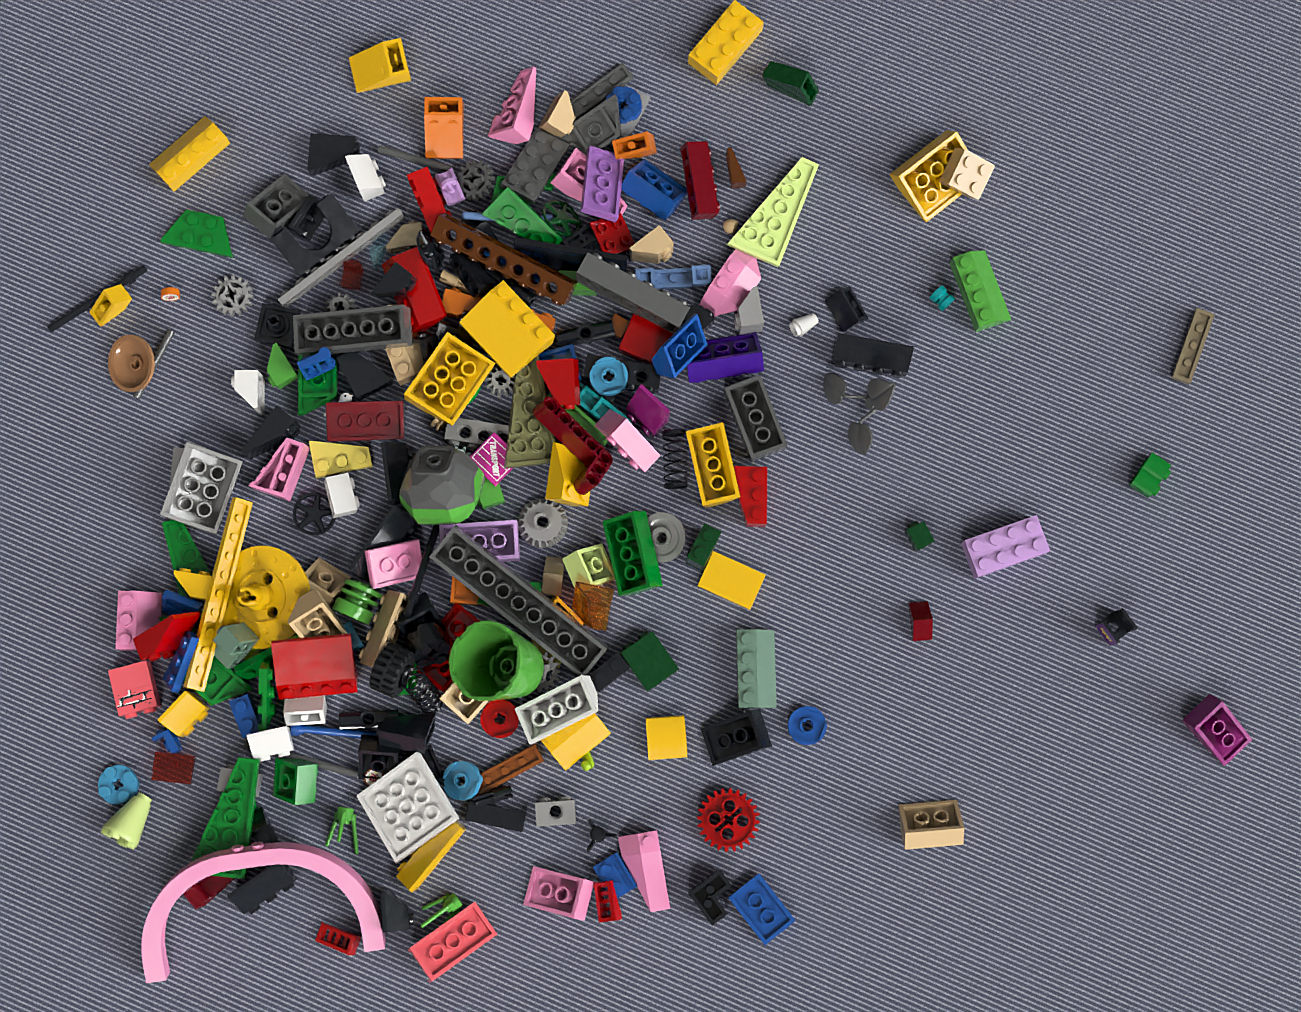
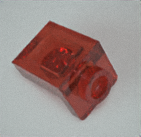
M356 260L343 261L344 269L341 288L360 291L364 272L362 264Z

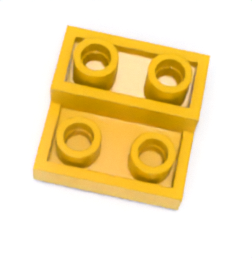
M684 715L645 718L648 760L687 757Z

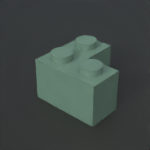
M245 623L223 625L217 630V635L213 639L216 643L214 656L227 669L234 668L241 663L260 638Z

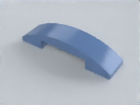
M710 265L691 266V268L635 269L636 278L642 282L646 280L652 283L655 289L691 288L712 283Z

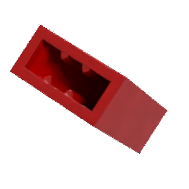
M578 359L536 361V365L553 399L560 406H563L564 410L575 409V405H580Z

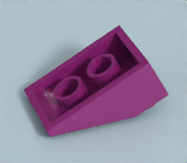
M642 384L626 407V412L628 413L626 416L633 423L637 422L640 424L641 431L647 436L651 435L654 437L669 422L670 410Z
M1211 694L1182 719L1192 734L1223 766L1229 763L1252 741V738L1224 702Z

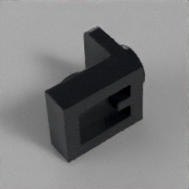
M422 331L412 338V343H419L423 361L427 362L438 346L436 334H428L427 331Z

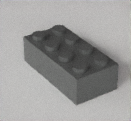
M761 375L725 387L724 395L750 462L786 450L788 445Z

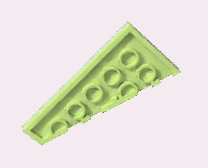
M802 157L727 245L775 267H779L819 164Z

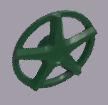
M551 200L544 205V220L554 232L563 236H570L580 229L581 220H579L576 212L567 205V202ZM551 204L561 205L562 207L559 211ZM546 208L554 213L553 218L550 220L546 217ZM567 210L571 212L574 218L569 217L566 214ZM568 223L576 224V228L572 233ZM556 224L563 227L566 233L557 230L552 225Z

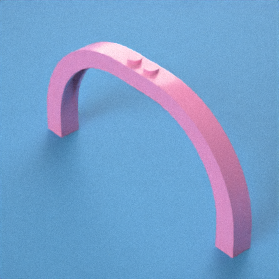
M256 842L251 844V846L245 847L243 845H235L231 849L216 851L192 861L179 870L166 883L148 913L142 935L141 952L146 983L165 981L170 974L165 945V929L172 906L190 886L216 873L265 865L287 864L301 866L325 876L336 884L352 903L360 922L365 952L385 949L386 937L385 933H382L381 911L375 896L364 879L346 862L325 850L291 842L266 844Z

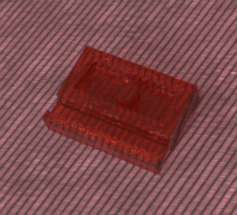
M155 752L151 780L192 784L196 756Z

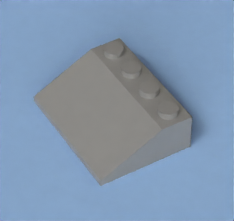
M187 442L160 515L217 536L243 461Z

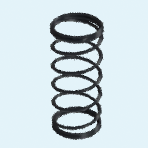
M683 429L662 431V438L670 441V443L663 445L662 448L671 452L665 454L663 459L672 462L664 465L663 469L674 472L663 477L664 480L670 482L664 484L665 489H684L688 487L687 481H673L665 478L673 474L687 473V471L665 469L668 465L687 463V461H675L665 458V456L670 454L687 452L664 448V446L669 444L686 442V440L676 441L664 438V436H684L686 431Z
M416 667L405 671L401 679L402 686L421 711L424 713H436L443 705L442 701L436 710H431L439 704L441 694L425 672ZM413 670H418V671L422 672V673H414V674L410 675V676L406 679L405 684H404V678H405V676L407 675V673H409L410 671H413ZM414 675L424 676L416 678L409 684L408 688L406 687V683L410 677ZM424 679L423 682L417 684L413 689H410V686L414 681ZM425 688H428L427 691L423 693L421 696H417V694L420 691H422ZM435 693V697L431 703L427 705H421L422 702L427 701L432 696V694ZM427 694H430L426 700L422 701ZM438 694V702L433 708L429 710L422 708L431 705Z

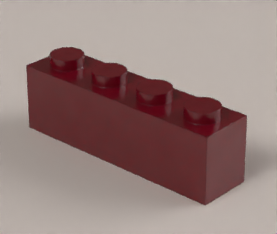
M707 141L686 142L680 148L691 220L713 219L719 214L720 204L716 197L717 186L713 179L714 168L711 166V150L708 148Z

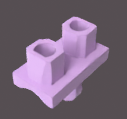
M452 168L444 173L435 175L448 206L458 204L465 199Z

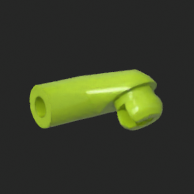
M588 752L582 757L581 767L584 771L593 769L595 765L591 753Z

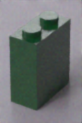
M704 523L686 558V564L703 572L722 532Z
M645 631L638 636L639 640L636 643L632 644V642H629L622 647L623 652H621L622 657L647 692L679 670L653 631L650 633Z

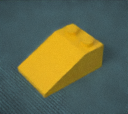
M556 442L552 444L545 499L568 506H588L590 491L586 495H581L574 488V481L585 465L565 445Z

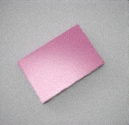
M419 539L365 550L371 589L406 582L416 578L422 560Z

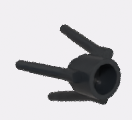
M589 819L588 823L592 828L590 832L592 841L586 851L590 852L594 844L603 841L605 837L617 838L618 835L605 832L602 827H596L593 821Z

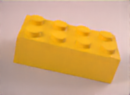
M734 0L689 53L688 64L717 85L762 32L764 22Z

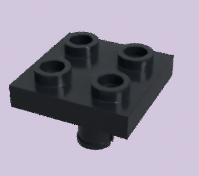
M262 303L254 340L272 345L277 343L282 347L293 348V315H300L301 312L295 309Z

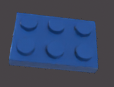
M759 873L728 897L764 945L796 921Z

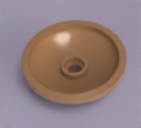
M124 335L117 339L111 347L108 357L110 376L115 385L123 391L137 392L144 389L149 384L154 373L155 361L152 349L142 337Z

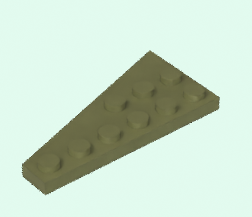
M539 356L515 374L504 469L550 464L552 444L556 442L555 436L533 414V408L547 397L543 377L536 365V361H539Z

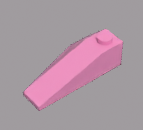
M535 67L520 71L511 88V96L504 100L502 104L504 108L500 116L496 115L488 134L490 138L513 144L529 141L534 126Z
M575 148L551 181V184L564 194L580 202L582 201L586 155ZM620 197L619 213L623 214L627 204Z
M657 830L618 837L621 857L650 912L670 909Z

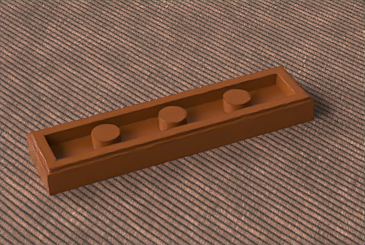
M536 744L481 772L483 782L476 795L486 793L490 789L544 762Z

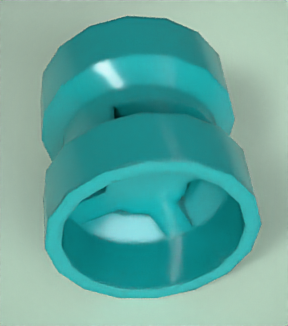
M943 285L929 297L932 302L937 303L938 308L942 312L956 299L953 295L947 293V289Z

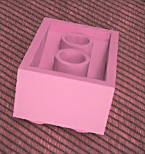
M533 866L523 905L585 921L594 881Z

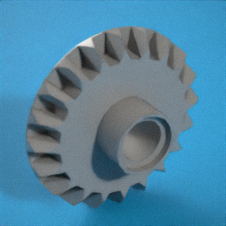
M538 498L524 506L518 518V529L521 536L527 543L538 548H548L556 545L565 536L568 527L567 515L562 506L557 502ZM540 518L548 520V524L545 527L538 526L537 522Z
M665 512L655 513L648 517L657 562L660 563L672 561L679 556L681 551L684 550L685 536L687 535L684 531V526L680 522L681 520L677 519L675 515ZM663 533H665L667 536L665 542H663L661 539Z

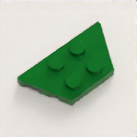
M185 210L160 241L166 245L233 258L225 220L220 216Z
M334 359L336 361L334 369L307 381L298 367L299 416H303L325 405V403L337 399L338 361Z
M213 656L205 691L192 690L212 706L248 692L252 688L230 668L227 669Z

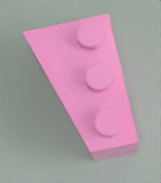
M611 409L594 425L611 445L618 448L617 451L620 455L630 460L628 463L635 470L639 468L646 472L661 456L625 417Z
M286 438L273 454L270 462L266 467L262 468L259 476L249 486L256 491L291 501L310 448L304 443Z

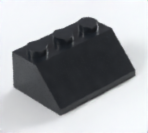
M382 442L381 451L388 500L392 505L401 504L399 496L403 477L410 459L413 458L412 448H408L406 443Z
M275 864L227 896L243 914L250 912L252 915L261 909L260 904L265 901L270 903L278 897V892L281 890L286 892L294 887L293 882L297 878L289 865Z

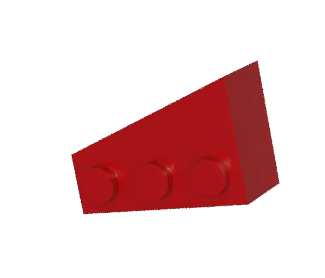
M424 167L406 176L431 233L440 214L452 215L450 210H445L444 205L447 203L443 194L439 195L437 191L439 184L436 177L432 178L428 167Z
M734 466L740 493L738 502L746 527H766L767 467Z

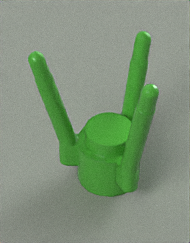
M338 807L325 846H329L337 822L340 823L337 842H340L344 824L349 825L351 821L355 855H358L357 814H353L354 809Z
M447 893L444 897L422 907V910H425L439 903H442L444 906L421 924L422 928L446 910L448 913H452L444 923L461 911L459 908L463 904L455 893L451 895Z

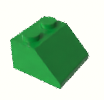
M275 758L273 796L293 805L315 803L316 778L318 774L317 764L303 759Z

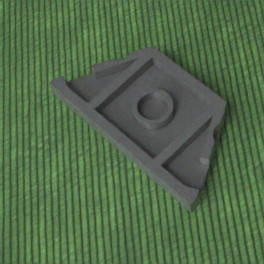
M614 94L573 122L574 128L569 135L557 137L586 155L589 146L604 149L613 140L622 136L618 97Z

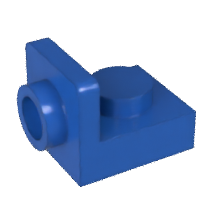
M166 727L156 731V736L152 737L154 742L165 739L163 742L164 746L172 754L183 751L177 735Z

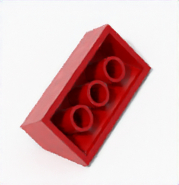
M418 247L392 256L382 264L385 274L397 262L417 279L412 291L407 292L406 295L394 296L397 305L403 304L410 308L412 333L427 331L447 316L430 270L423 261Z

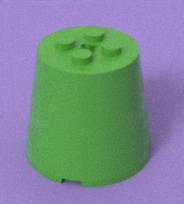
M494 621L474 623L468 626L467 630L455 640L449 658L450 674L454 684L468 698L477 701H493L524 697L532 693L542 679L544 662L538 648L501 623Z

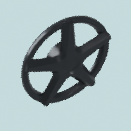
M420 230L416 236L419 253L428 267L433 270H439L444 260L435 238L430 236L431 233L427 230ZM419 237H421L425 243L422 245V250L420 247ZM436 257L439 258V263H438V265H437V262H436ZM426 258H431L433 266L426 260Z
M321 493L303 495L297 500L293 508L295 525L299 530L308 535L326 533L331 529L336 518H332L330 525L326 529L324 528L321 518L332 515L331 509L320 508L321 498L329 503L328 497ZM315 496L311 507L300 503L308 497ZM297 508L306 513V517L300 523H298L296 518ZM310 522H314L319 532H310L305 530L304 527Z

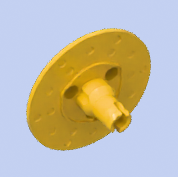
M254 546L240 551L221 627L223 625L245 623L260 638L253 646L254 649L271 648V641L285 640L294 636L296 632L287 621L298 598L310 591L307 575L300 563L292 555L276 547ZM270 575H272V577H273V580H272L271 583H269V576H270ZM275 608H277L278 614L276 617L274 616Z

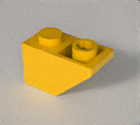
M179 568V571L174 570L175 578L191 599L206 601L212 578L210 576L211 573L199 571V574H195L186 568Z

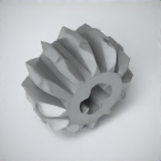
M338 292L337 298L331 295L332 301L326 300L325 303L328 306L324 308V311H338L337 308L339 306L340 308L343 306L344 310L357 309V307L353 305L355 301L353 298L349 299L348 294L342 297L341 292Z
M495 366V373L490 371L489 375L491 377H486L485 379L489 383L486 385V388L492 389L491 395L497 393L498 398H501L502 393H504L505 397H509L507 391L513 393V387L511 386H514L513 380L515 375L510 378L502 369L499 371L498 367ZM501 378H504V381L506 382L503 383V385H499V383L497 382L498 380L500 381Z

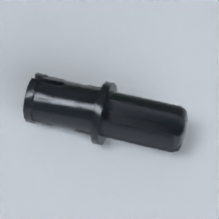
M510 785L496 790L490 789V792L474 796V805L480 807L490 803L497 804L498 801L513 798V794H511L512 789Z

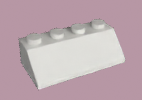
M581 675L515 708L529 745L598 712V695L590 676Z

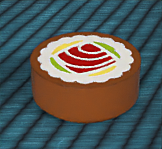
M369 769L364 776L383 777L384 775L382 772H375ZM364 778V781L368 786L372 785L374 782L379 780Z

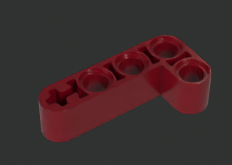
M210 875L192 885L183 893V896L195 910L201 909L236 878Z

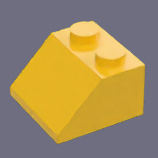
M184 691L158 718V721L177 736L187 737L194 731L195 728L193 726L198 721L202 722L208 716L207 711L210 707L194 692Z

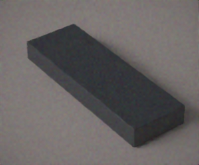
M469 801L465 821L523 832L527 813L492 805L476 807L474 802Z

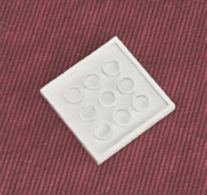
M415 752L357 795L358 800L395 863L400 862L459 819L421 753Z

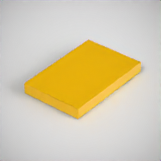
M713 551L698 583V587L750 610L766 575Z

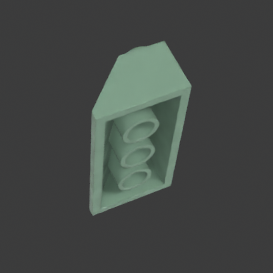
M736 630L738 709L777 708L774 630Z

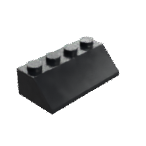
M838 333L834 341L831 364H835V367L846 368L848 366L854 367L856 371L871 370L873 374L883 375L888 373L894 378H902V376H906L908 373L914 346Z
M393 505L348 569L370 584L365 550L404 542L408 535L411 537L416 531L417 522Z

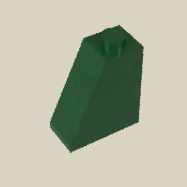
M771 60L763 71L762 77L769 87L808 106L812 105L819 92L808 71Z

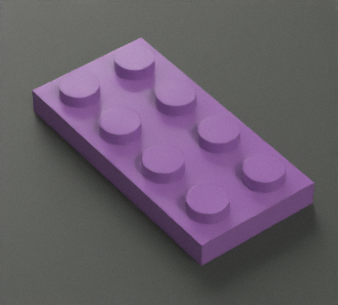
M593 146L588 147L580 212L613 222L618 220L624 159H615V154Z

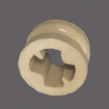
M435 417L430 426L436 427V431L439 432L447 423Z

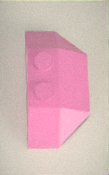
M736 249L720 269L698 306H702L704 309L708 308L714 317L738 311L739 306L752 288L757 286L761 280L757 259Z

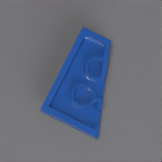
M187 631L185 636L182 637L180 645L163 676V680L171 692L179 693L199 640L194 632Z

